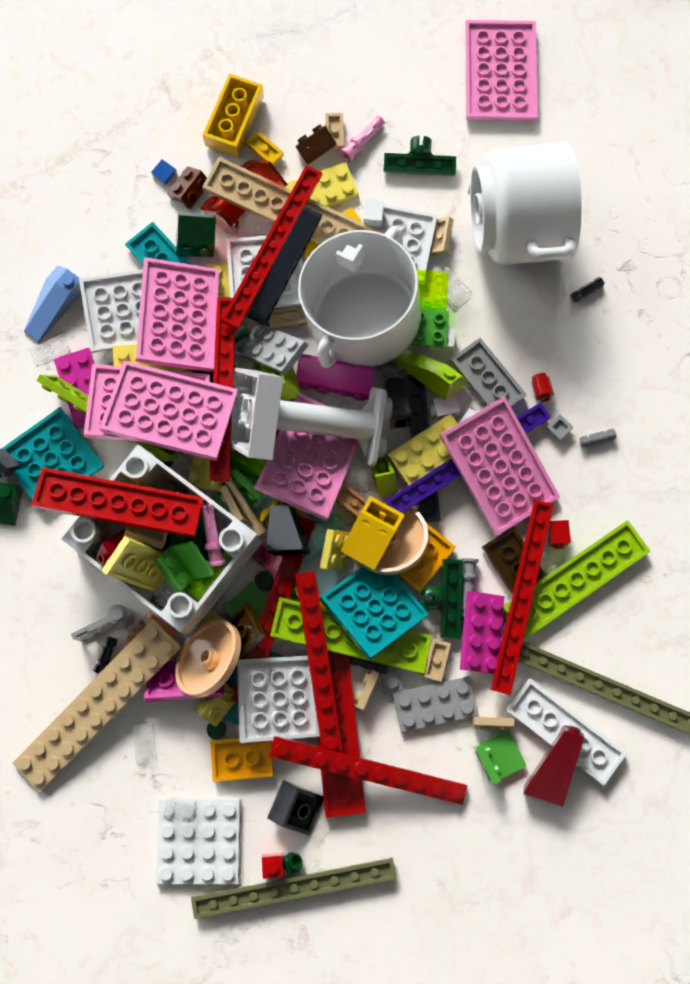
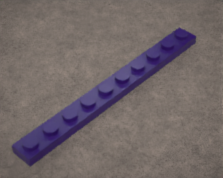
M541 402L517 417L526 434L551 418ZM451 458L385 500L384 503L403 513L460 477L461 474Z

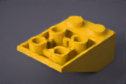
M370 496L340 552L374 571L405 515Z

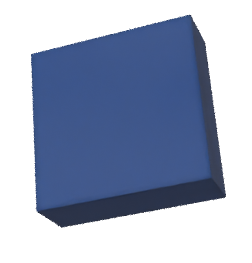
M161 159L151 171V174L166 185L176 174L177 170Z

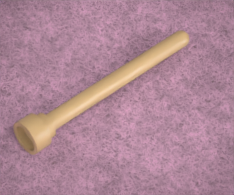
M230 476V482H226L250 521L252 525L250 527L258 536L268 530L266 525L257 520Z

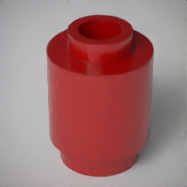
M538 373L532 376L531 384L536 400H541V402L551 400L554 391L549 376L546 373Z

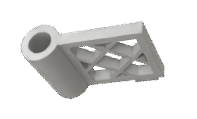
M113 605L108 611V616L71 633V637L73 640L83 642L116 625L125 628L133 624L135 615L132 610L123 605Z

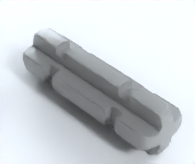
M608 429L606 432L601 431L590 434L589 437L587 435L579 438V443L582 448L589 447V444L596 445L607 442V440H615L617 434L614 429Z

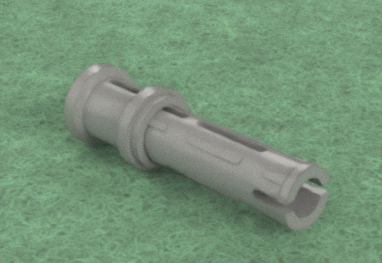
M461 558L463 560L461 617L465 616L467 591H474V583L478 578L476 575V563L479 562V559Z

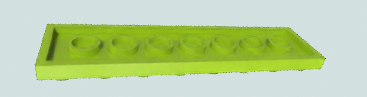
M39 375L36 381L42 384L41 387L44 390L55 392L60 400L71 402L74 404L73 407L80 412H87V394L56 375ZM135 442L154 454L163 463L164 461L178 460L181 455L180 452L143 442Z
M628 520L536 583L524 640L651 552ZM510 602L503 606L506 614H508Z
M279 597L270 637L306 646L299 602ZM321 608L327 651L422 675L425 673L432 635L409 630L371 660H368L330 612L325 608Z

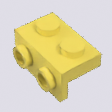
M225 683L224 696L201 698L196 705L195 711L216 727L235 703L230 701L234 689Z

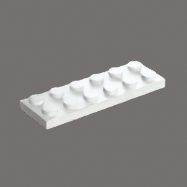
M531 679L527 680L505 710L549 745L553 743L563 727L569 728V726H574L581 729V732L584 734V741L576 765L603 786H605L627 754V752Z

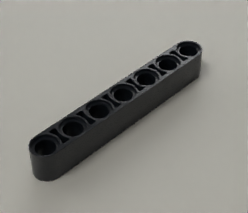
M307 205L303 207L248 312V318L264 326L267 324L322 218V212Z

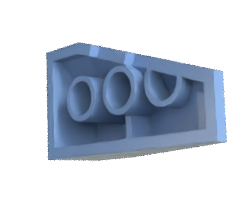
M57 265L46 278L24 329V332L38 343L81 295L80 278L69 269Z

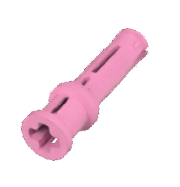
M377 115L357 137L351 138L350 143L340 150L341 156L346 161L352 162L354 156L358 152L363 151L364 145L385 124L384 119Z
M207 504V507L203 505L201 508L207 541L204 548L208 553L210 567L225 564L218 540L213 504Z

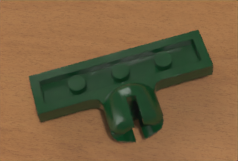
M420 135L413 136L410 140V152L407 154L384 153L383 173L456 175L457 156L433 155L431 152L432 140L428 136H423L422 145H419Z
M442 559L441 585L438 587L425 586L422 589L421 596H432V600L421 599L422 606L426 610L440 611V638L461 639L463 560Z

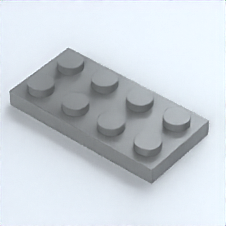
M258 323L236 352L244 358L286 376L306 350L308 344L301 339Z
M481 338L475 340L450 360L459 373L469 380L468 384L486 406L502 397H506L510 406L513 407L527 395Z
M470 676L392 693L401 732L478 716Z

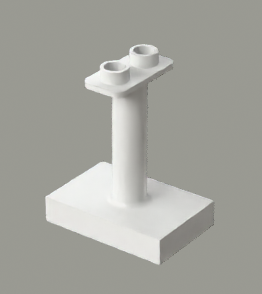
M234 367L233 388L238 389V394L232 410L231 447L249 458L272 460L276 430L358 439L362 449L361 462L369 466H375L377 459L384 457L387 439L384 435H381L383 420H389L392 413V399L386 397L385 389L372 387L369 401L362 410L280 400L283 377L257 370Z

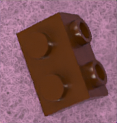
M319 124L312 129L313 133L308 137L305 134L297 139L298 144L295 147L307 165L337 145L326 124L324 126Z
M187 166L177 181L171 186L167 195L173 200L182 202L187 209H191L203 194L202 186L207 177L202 170Z

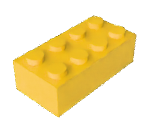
M229 73L202 135L206 147L239 157L264 98L262 84Z

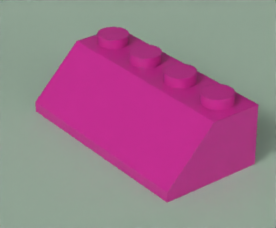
M302 354L298 359L296 376L299 388L302 390L315 389L322 394L330 392L335 393L338 397L346 398L350 396L354 397L355 400L365 401L369 400L375 368L338 360L330 368H324L321 366L317 356Z

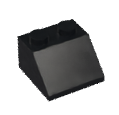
M283 780L267 819L281 827L310 836L324 798L322 795Z

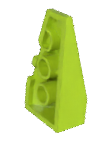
M407 349L392 360L444 400L469 383V380L450 366Z

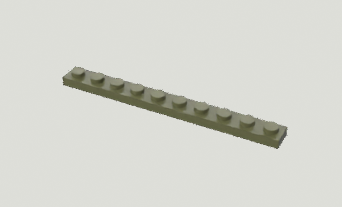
M522 643L518 662L684 733L690 732V712L531 644Z
M393 857L192 896L191 902L194 919L394 880L397 877Z

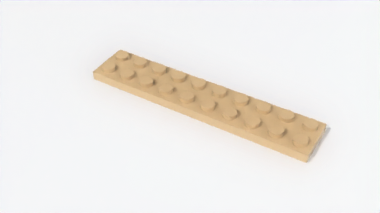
M218 157L202 186L203 191L272 223L275 222L292 191L221 157ZM310 199L307 203V206L323 213L311 238V241L319 245L335 235L348 231L368 230L385 235L381 231Z
M152 619L12 764L38 792H41L182 646L155 619Z

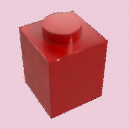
M569 520L550 521L547 532L548 547L560 550L565 549V546L571 543Z
M283 853L263 854L261 857L263 879L284 877Z

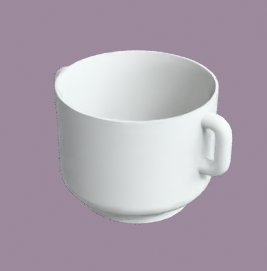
M568 142L496 148L487 154L482 166L473 167L470 184V207L473 235L478 251H488L493 261L502 265L565 260L574 257L580 238L582 202L577 160Z
M393 226L389 228L385 235L368 230L348 231L335 235L321 243L304 263L298 284L299 299L312 336L318 345L317 357L322 367L330 368L336 360L368 367L379 366L395 359L409 347L420 326L421 301L416 267L411 256L403 247L402 233L399 227ZM359 244L363 245L365 258L356 273L338 265L337 251L343 252L347 245L355 249Z

